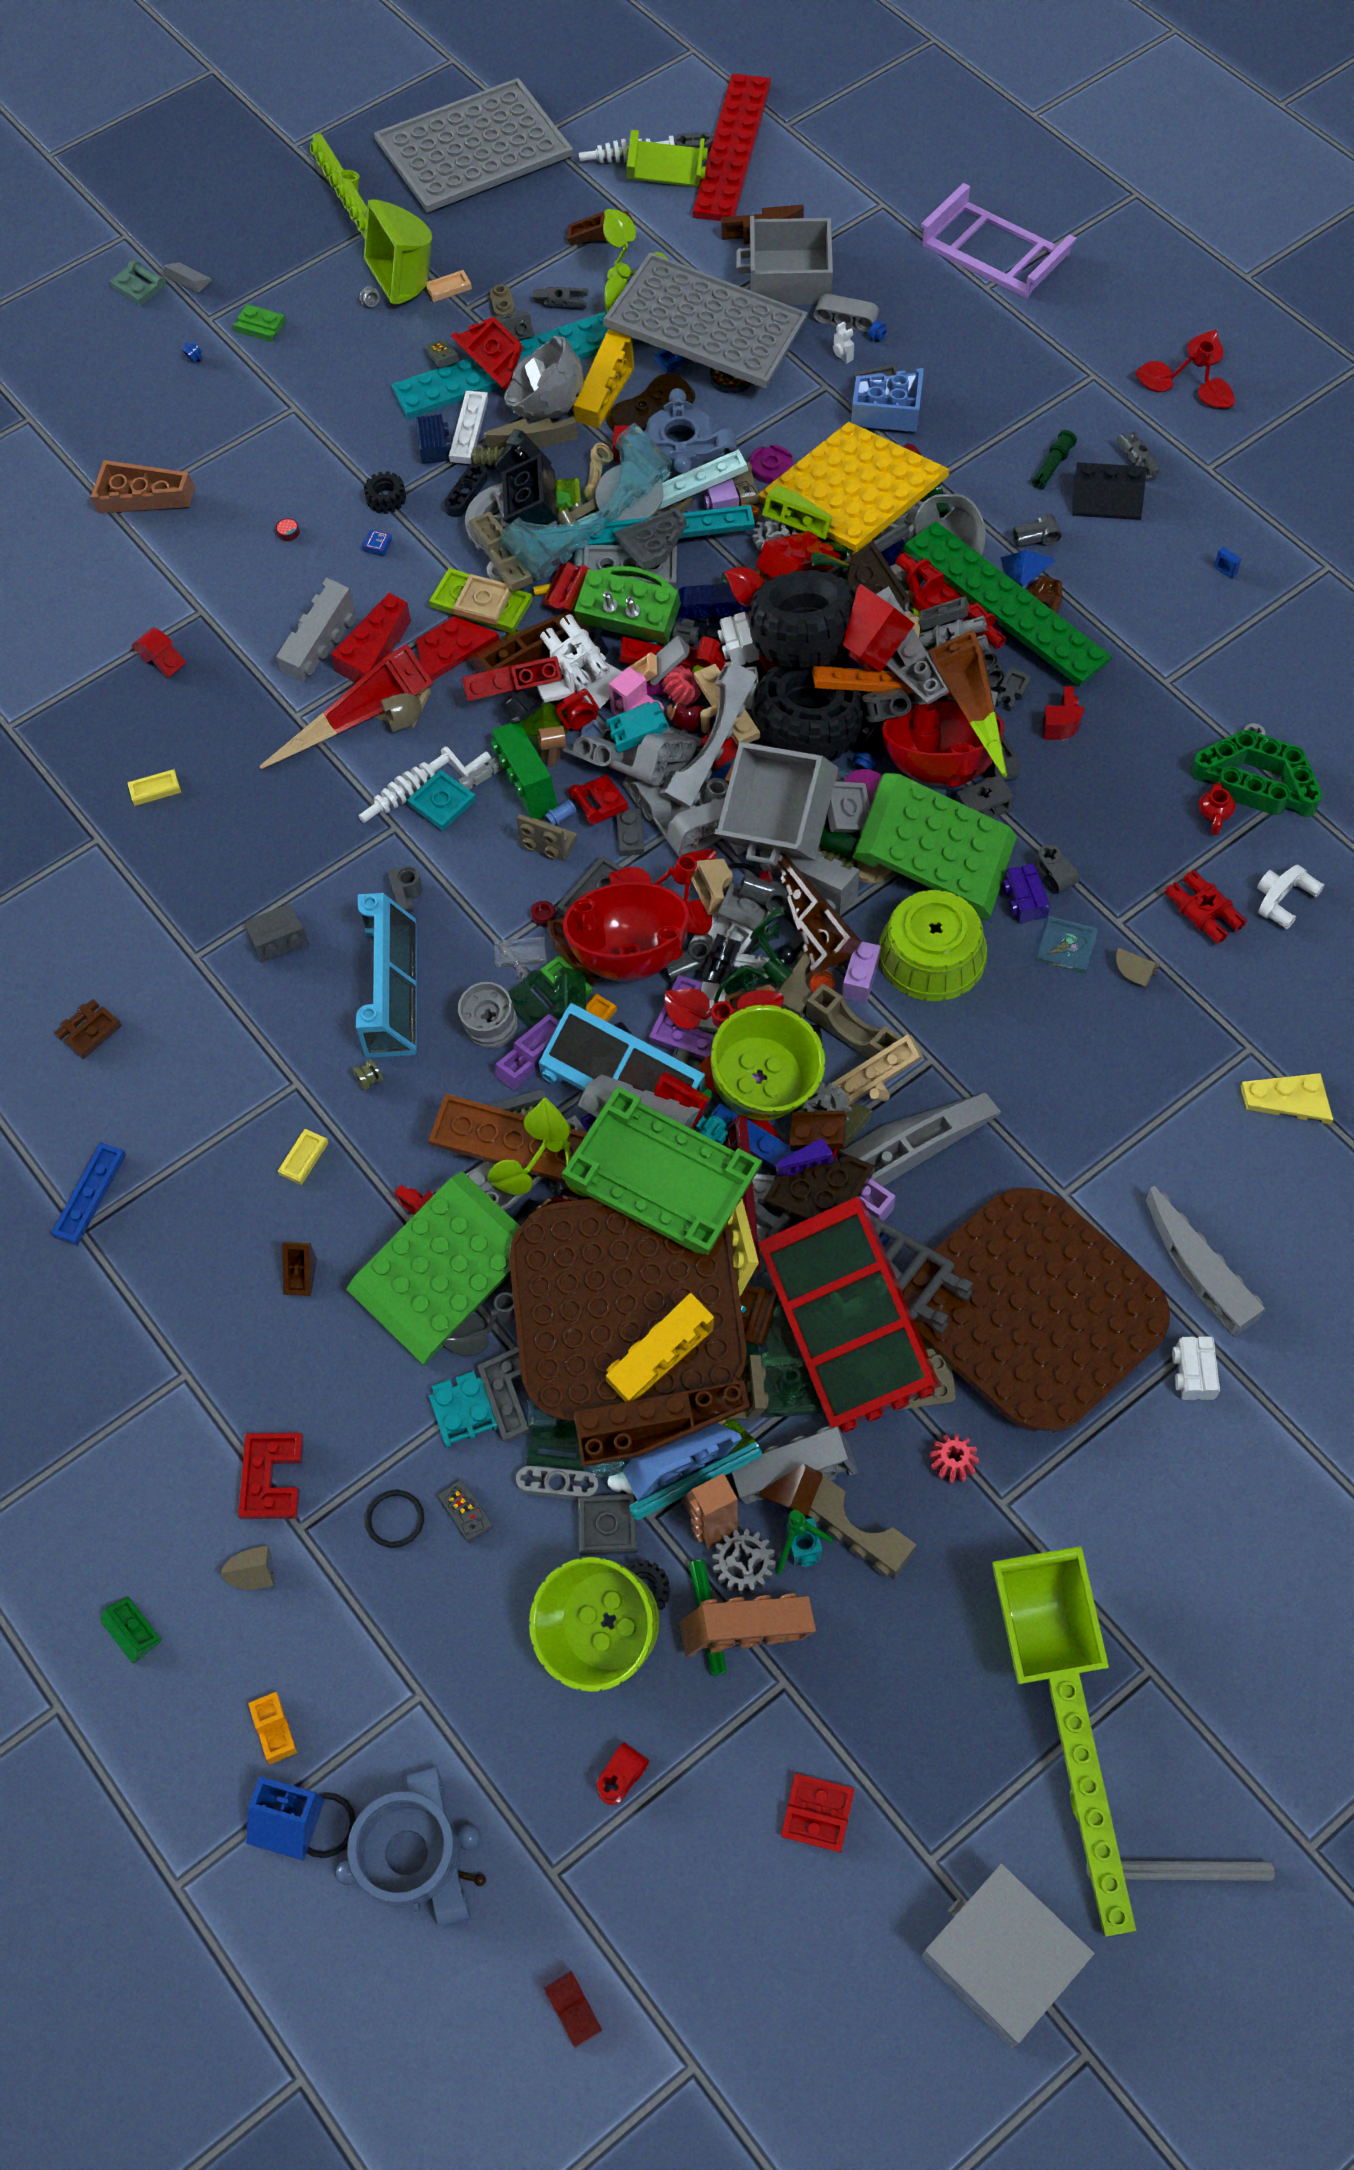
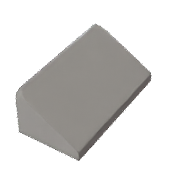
M180 262L164 265L167 278L196 293H200L212 281L211 278Z
M676 636L656 654L657 675L650 679L652 685H656L688 656L690 647L680 636Z

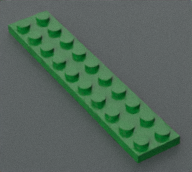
M937 521L933 522L905 544L904 551L918 562L923 559L930 560L932 566L944 574V582L963 597L966 596L967 600L972 604L978 603L988 614H993L996 617V623L1077 686L1081 687L1110 663L1112 656Z

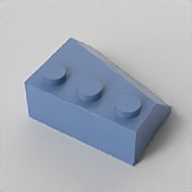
M924 368L916 369V373L905 374V370L896 371V375L886 376L883 373L856 376L851 423L862 428L917 432Z
M716 1423L641 1457L630 1458V1462L622 1471L638 1501L728 1455L741 1441L742 1437L740 1433Z

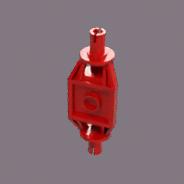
M906 552L897 558L896 565L908 573L906 585L910 589L913 607L919 612L961 598L954 589L944 582V574L934 568L930 560L923 559L917 563ZM925 579L926 583L921 589L920 583ZM969 603L968 616L962 620L966 621L984 616L987 623V631L975 633L976 636L986 635L988 643L994 649L1001 648L1006 641V637L993 628L996 617L991 613L988 614L978 603L973 605ZM953 621L944 623V624H942V625H946V624H949V623H953Z

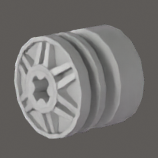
M480 982L470 986L462 994L458 1002V1013L469 1039L475 1045L485 1049H496L506 1045L514 1038L518 1029V1017L509 993L501 985L493 982Z

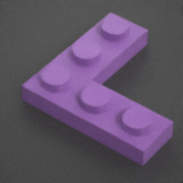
M678 975L671 990L693 988L701 991L702 983ZM664 1004L649 1036V1042L673 1051L675 1048L686 1049L690 1052L691 1057L703 1061L711 1055L715 1035L698 1029L685 1030L676 1026L670 1019Z

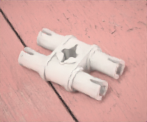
M569 614L566 615V618L570 625H568L564 618L561 619L560 625L570 638L562 643L552 628L546 629L551 638H548L544 631L540 638L550 650V657L557 656L563 676V660L566 659L574 674V686L577 691L583 689L580 682L583 683L586 689L590 686V681L587 680L580 668L588 663L597 678L604 677L599 668L606 675L609 673L610 668L601 658L600 649L589 638V633L581 629L573 615Z

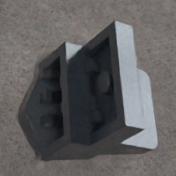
M514 429L506 441L507 445L495 462V468L502 475L503 471L540 453L550 465L552 462L522 430Z

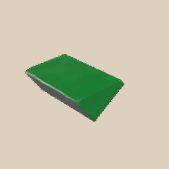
M129 1597L103 1610L100 1622L131 1663L140 1660L162 1641Z

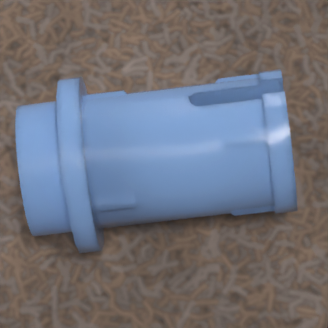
M567 799L556 808L548 809L544 818L547 823L560 826L561 821L577 811L574 804Z

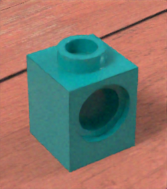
M814 1518L806 1519V1521L816 1527ZM789 1523L786 1524L785 1528L786 1537H788ZM806 1531L803 1535L795 1536L790 1549L793 1565L801 1564V1567H808L817 1564L818 1560L822 1559L823 1550L817 1535ZM801 1539H807L812 1543V1547L804 1550L797 1546V1542Z

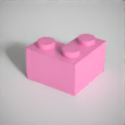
M628 667L609 683L611 713L614 716L646 702H650V704L656 701L659 702L647 695V681L642 673ZM659 702L665 716L664 706Z

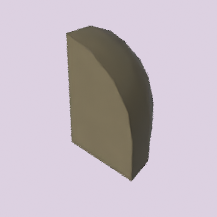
M403 693L381 700L392 732L412 725L420 717L422 711L421 702L413 694Z
M1121 948L1117 950V966L1123 976L1145 987L1148 986L1151 976L1156 974L1160 964Z
M268 1545L240 1552L230 1558L220 1573L223 1579L231 1586L243 1590H258L274 1586V1573H271L268 1567V1560L272 1559Z

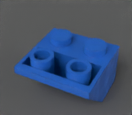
M259 1776L248 1807L246 1844L304 1861L325 1799L316 1792Z

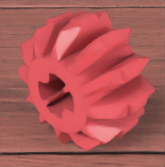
M682 665L670 671L661 683L664 687L663 692L669 696L668 699H672L675 705L680 703L683 707L694 704L699 699L698 697L702 691L695 681L694 674L690 671V668L685 669Z
M958 1433L954 1434L953 1440L945 1434L942 1437V1442L935 1441L933 1445L935 1451L930 1452V1459L934 1461L931 1468L932 1470H940L938 1475L940 1479L948 1475L950 1476L949 1482L954 1483L957 1476L961 1482L966 1481V1474L974 1475L975 1468L973 1466L978 1465L979 1458L974 1456L977 1453L976 1446L968 1447L970 1443L969 1437L961 1442L959 1441Z

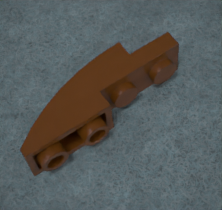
M804 206L762 208V214L721 217L722 240L743 238V244H749L750 216H754V219L803 218Z

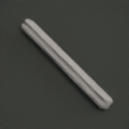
M1121 1861L1125 1880L1271 1881L1275 1877L1274 1865L1271 1862ZM1087 1864V1865H1086L1087 1877H1088L1089 1879H1091L1090 1873H1089L1088 1864Z

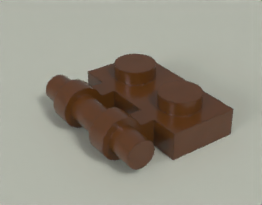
M94 999L86 1005L82 1004L77 1009L78 1012L69 1020L65 1019L60 1023L61 1027L54 1032L60 1040L69 1034L64 1039L66 1045L83 1060L122 1026L120 1021L103 1006L94 1013L99 1007V1004ZM86 1019V1021H85L83 1024H81V1025L77 1028V1026H78L83 1020Z

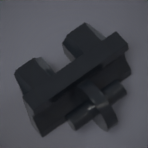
M717 934L701 977L721 984L731 974L742 942Z

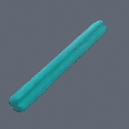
M751 1442L629 1506L635 1520H640L684 1497L693 1488L723 1473L727 1475L760 1458L762 1451L757 1442Z

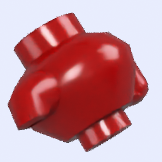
M1219 782L1214 783L1211 791L1203 794L1198 802L1202 816L1212 822L1210 832L1213 835L1220 833L1222 822L1228 820L1236 810L1234 799L1227 790L1223 789Z

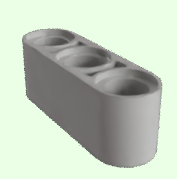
M823 294L817 303L814 318L819 323L832 326L845 322L846 329L852 328L856 331L868 332L878 317L879 308L871 302Z

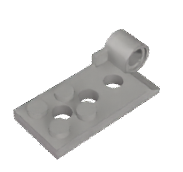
M585 545L584 548L578 549L574 553V566L585 565L597 571L603 569L602 566L605 564H610L613 567L633 564L637 568L643 569L621 545ZM677 546L673 548L666 562L659 564L657 569H647L665 579L673 588H676ZM621 576V577L636 578V579L643 580V581H645V582H647V583H651V584L658 585V584H656V583H654V582H652V581H650V580H647V579H644V578H640V577Z

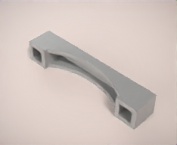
M734 661L725 663L714 684L719 687V706L712 732L699 754L680 771H670L659 792L660 794L683 807H691L692 804L695 805L701 795L699 790L703 782L706 783L712 774L710 768L713 762L720 758L723 752L721 746L724 740L729 739L734 731V726L732 725L736 717L739 718L745 709L743 703L747 695L750 696L756 687L754 681L758 675Z

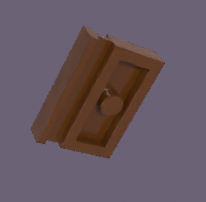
M845 1110L792 1112L789 1144L791 1151H798L820 1138H823L830 1149H845V1122L847 1118Z
M746 1285L740 1296V1303L747 1308L742 1313L747 1344H757L760 1347H764L779 1298L777 1292H769L762 1288Z

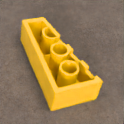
M610 329L607 330L583 383L582 391L578 394L577 400L572 406L576 422L600 428L634 370L632 337Z
M689 1293L662 1321L658 1322L649 1331V1334L644 1339L634 1343L622 1360L617 1359L608 1367L606 1382L625 1402L637 1400L713 1331L714 1316L692 1293Z

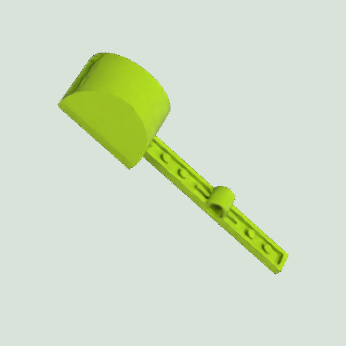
M313 133L310 152L316 158L317 164L322 168L324 175L327 176L331 187L335 189L337 197L343 202V206L349 212L350 218L354 220L358 231L365 238L364 260L392 304H401L414 298L425 288L429 278L432 233L430 229L417 216L394 204L374 199L368 200V206H366L358 193L359 174L352 170H344L322 134Z
M1077 1546L993 1561L992 1567L1017 1684L1048 1680L1071 1785V1805L1074 1816L1079 1822L1103 1936L1107 1937L1136 1931L1079 1674L1109 1668L1082 1547Z

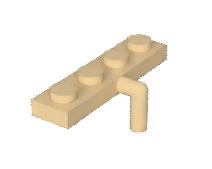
M716 664L694 672L695 681L711 704V707L702 710L700 713L701 731L703 733L710 731V717L718 713L719 687L714 684L721 672ZM744 709L739 718L736 717L732 725L734 726V731L731 737L737 746H739V742L750 743L760 738V731Z
M907 1034L834 1081L833 1084L845 1091L844 1095L850 1098V1101L846 1104L848 1106L868 1093L872 1099L885 1102L889 1100L890 1094L884 1083L924 1057L912 1035Z

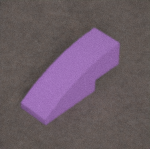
M548 1014L515 1041L513 1050L496 1063L495 1077L513 1091L516 1090L539 1067V1061L559 1021ZM563 1025L549 1055L568 1032V1028Z

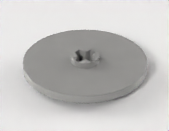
M624 463L611 468L601 477L595 492L598 509L610 522L653 517L661 507L664 496L663 485L657 473L648 466L639 463ZM631 491H633L634 495H629L628 497H626L625 493L629 494Z

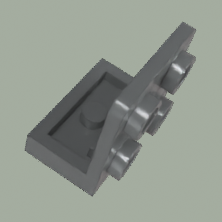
M289 904L245 922V927L262 963L309 944L300 920L298 921L292 906Z

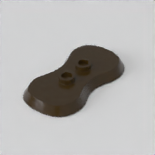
M666 373L659 375L643 393L614 405L606 417L607 424L613 431L614 425L632 426L633 435L643 436L649 418L656 412L664 409V405L670 402L669 394L673 389H682L686 394L685 401L693 403L695 400V392L684 379L675 374Z

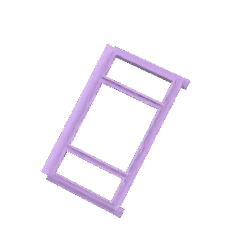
M963 183L921 223V228L924 229L922 247L1028 299L1031 292L1066 256L1070 255L1071 246L1076 242L1077 238L1069 234L1057 246L968 202L970 186ZM964 210L979 217L951 246L935 239ZM986 221L1035 245L1007 274L958 250ZM1042 249L1051 253L1027 277L1026 284L1014 278Z

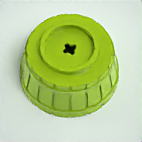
M922 891L903 900L895 908L889 922L885 925L878 944L881 946L879 965L885 978L900 992L919 1000L943 1001L944 999L949 1000L961 996V994L969 991L980 980L987 963V945L980 917L965 899L947 891ZM930 924H941L940 929L942 933L935 932L932 934L930 932Z
M754 1005L746 1007L744 1010L741 1009L729 1016V1019H726L721 1024L713 1039L711 1067L716 1091L730 1109L741 1116H747L749 1119L774 1120L789 1114L804 1104L816 1092L824 1076L825 1054L820 1038L807 1021L785 1008L781 1009V1007L774 1005ZM757 1070L762 1071V1075L767 1076V1080H762L761 1084L756 1083V1079L752 1078V1074H756Z
M596 1557L578 1558L563 1564L562 1567L556 1568L538 1588L530 1610V1637L532 1644H534L533 1648L537 1658L551 1676L573 1689H581V1691L588 1692L600 1691L601 1689L603 1691L621 1684L641 1668L657 1641L659 1611L652 1592L644 1581L629 1569L607 1559ZM606 1612L609 1616H616L617 1620L613 1622L615 1626L613 1629H610L609 1626H602L601 1622L605 1620L603 1615Z

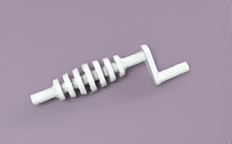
M673 135L669 136L668 141L654 142L675 145ZM621 139V147H618L617 140L613 141V148H610L609 143H605V149L598 145L595 151L579 153V160L597 159L599 163H604L603 158H607V163H612L611 157H615V162L620 163V156H623L624 163H627L629 146H626L625 139Z
M445 746L441 749L442 755L430 764L423 762L419 764V768H412L411 773L406 771L402 776H397L394 779L395 783L390 782L387 785L388 789L384 788L381 791V796L377 795L374 797V804L362 812L359 818L365 823L379 812L384 814L390 812L389 806L392 809H396L399 807L398 802L401 805L407 802L406 797L412 796L414 792L435 775L438 769L447 763L462 777L465 775L468 777L470 772L490 761L491 756L488 752H484L464 767L453 752Z

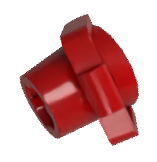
M585 688L580 691L575 690L568 697L561 699V702L555 707V711L567 730L572 728L577 731L594 719L596 720L597 711L600 710L590 692ZM587 695L591 703H589L584 696ZM562 710H563V712H564V714H565V716H566V720H565V718L563 717V715L561 714V711H562Z

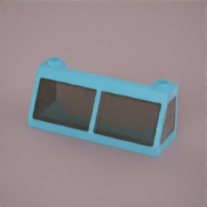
M384 893L358 894V909L362 914L366 936H374L373 1004L362 1006L356 1014V1030L365 1058L417 1055L416 919Z
M573 1003L564 1012L539 1061L540 1073L544 1080L551 1084L561 1083L564 1080L585 1091L588 1083L602 1074L631 1084L635 1089L641 1091L648 1090L654 1093L659 1078L664 1072L671 1074L701 1093L706 1090L704 1073Z

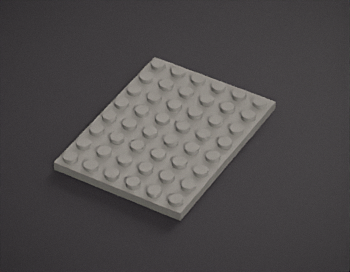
M519 78L374 133L375 140L427 213L573 156L571 145Z
M649 252L604 317L603 326L626 334L633 339L649 343L654 347L670 351L675 355L688 358L695 363L709 366L716 371H722L732 375L734 378L753 383L755 386L766 388L805 323L808 312Z

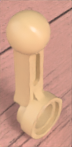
M596 443L591 449L590 457L592 461L590 462L588 484L584 488L586 499L596 492L597 484L601 479L602 467L608 465L613 459L611 449L604 443Z

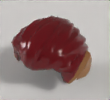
M676 703L675 706L670 704L666 707V718L676 729L693 732L701 727L700 713L704 710V707L701 705L684 708L680 703Z

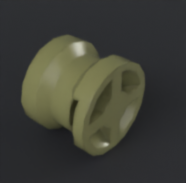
M372 1059L367 1060L362 1067L356 1066L352 1069L364 1091L369 1090L372 1084H379L384 1081Z

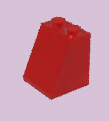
M860 584L857 588L843 646L850 650L848 656L870 671L872 668H875L881 673L915 623L891 604Z

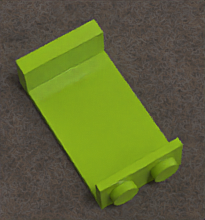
M631 130L626 179L699 188L700 179L705 178L706 166H702V161H707L708 148H704L705 139L701 138L700 148L639 141V130Z

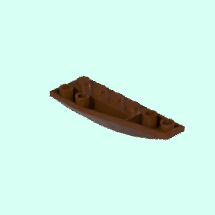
M572 610L536 625L506 634L467 657V661L480 673L486 670L550 657V650L544 641L541 640L540 635L544 631L548 638H551L546 629L552 628L562 643L570 638L560 625L562 618L570 625L566 618V615L569 614L573 615L580 628L588 633L595 629V627L579 624L575 612Z
M742 1380L574 1412L582 1466L588 1467L641 1457L750 1409L745 1381Z

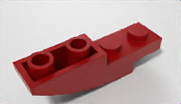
M622 637L619 661L634 664L650 652L656 655L665 646ZM689 646L688 656L676 667L682 665L685 669L690 668V671H692V668L697 665L693 661L697 648Z
M557 656L513 664L461 677L467 701L505 693L509 690H521L562 680Z

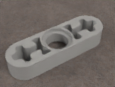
M525 1466L516 1475L517 1486L526 1495L578 1500L580 1496H597L599 1492L598 1480L590 1472ZM528 1475H533L534 1480L543 1481L542 1475H546L544 1479L545 1489L541 1488V1482H532L531 1486H526L525 1481L522 1479H527ZM554 1477L564 1478L566 1484L563 1489L553 1490L549 1486L550 1481ZM570 1478H574L575 1485H583L584 1481L588 1480L593 1488H588L587 1492H582L580 1486H573L574 1491L570 1492Z

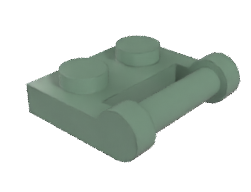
M132 259L126 269L109 281L112 289L139 306L143 305L166 285L164 277L153 274L142 267L141 263L135 259ZM138 273L152 283L148 285L135 275Z

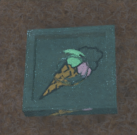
M1049 916L1036 962L1086 975L1098 928Z

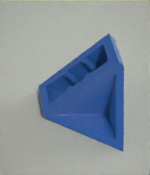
M1028 550L1000 557L1005 574L1021 587L1025 586L1055 562L1053 557Z

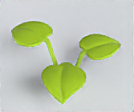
M615 209L604 211L603 231L610 245L616 248L624 245V248L618 259L614 261L615 266L610 268L607 274L608 280L605 286L607 313L626 287L627 279L637 271H631L627 264L621 263L628 249V242L633 241L636 237L635 225L629 216ZM654 252V253H653V254L659 255V256H661V257L667 258V257H666L664 254H662V253H659V252Z
M546 1097L529 1111L524 1119L526 1131L532 1137L543 1140L541 1147L529 1165L523 1169L515 1160H503L496 1163L488 1173V1181L505 1193L523 1195L530 1191L533 1180L527 1173L531 1171L546 1147L552 1152H559L565 1149L566 1165L571 1160V1143L567 1141L571 1131L570 1125L560 1111ZM565 1181L567 1186L576 1194L584 1197H590L573 1188L567 1181Z

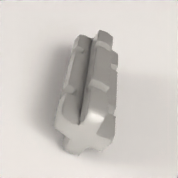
M493 758L487 762L488 765L483 764L470 772L468 777L465 775L460 778L458 782L470 790L473 788L472 785L477 786L492 776L491 773L496 774L501 771V763L497 758Z

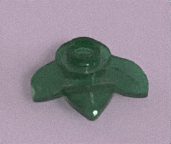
M747 971L724 987V992L727 996L739 990L748 993L755 991L759 984L774 982L769 977L764 980L761 976Z

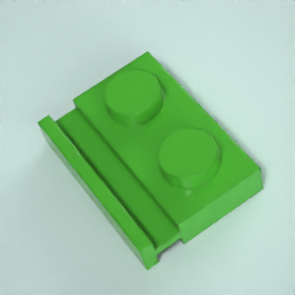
M246 304L237 318V323L233 324L235 332L273 342L274 335L277 336L286 319L283 314Z

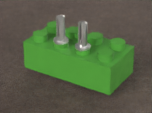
M615 566L597 571L588 569L574 612L579 624L595 628L601 627L604 630L667 645L681 601L678 590L674 589L671 584L657 574L637 567ZM621 576L640 577V578H644V579L650 580V581H652V582H654V583H656V584H658V585L651 584V583H647V582H645V581H643V580L636 579V578L621 577Z

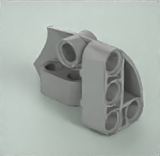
M669 727L662 732L663 734L653 733L646 735L642 743L637 747L623 752L616 750L615 743L597 736L579 737L575 741L574 746L566 745L562 750L598 766H608L646 783L658 786L664 784L670 771H680L689 763L695 754L696 742L674 733V729Z
M626 776L623 786L638 808H641L644 817L649 821L654 820L678 857L693 851L704 850L722 839L714 833L715 829H718L728 790V784L725 780L712 778L706 783L703 782L699 790L701 795L695 805L692 804L691 807H683L659 793L663 784L654 786L632 776Z

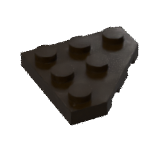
M870 540L851 554L846 581L853 587L855 594L860 584L875 594L889 586L900 607L911 601V598L873 540Z
M849 1155L840 1158V1161L828 1165L822 1163L803 1169L802 1173L776 1177L764 1198V1204L805 1221L857 1196L860 1198L875 1171V1165ZM845 1222L826 1231L838 1236Z

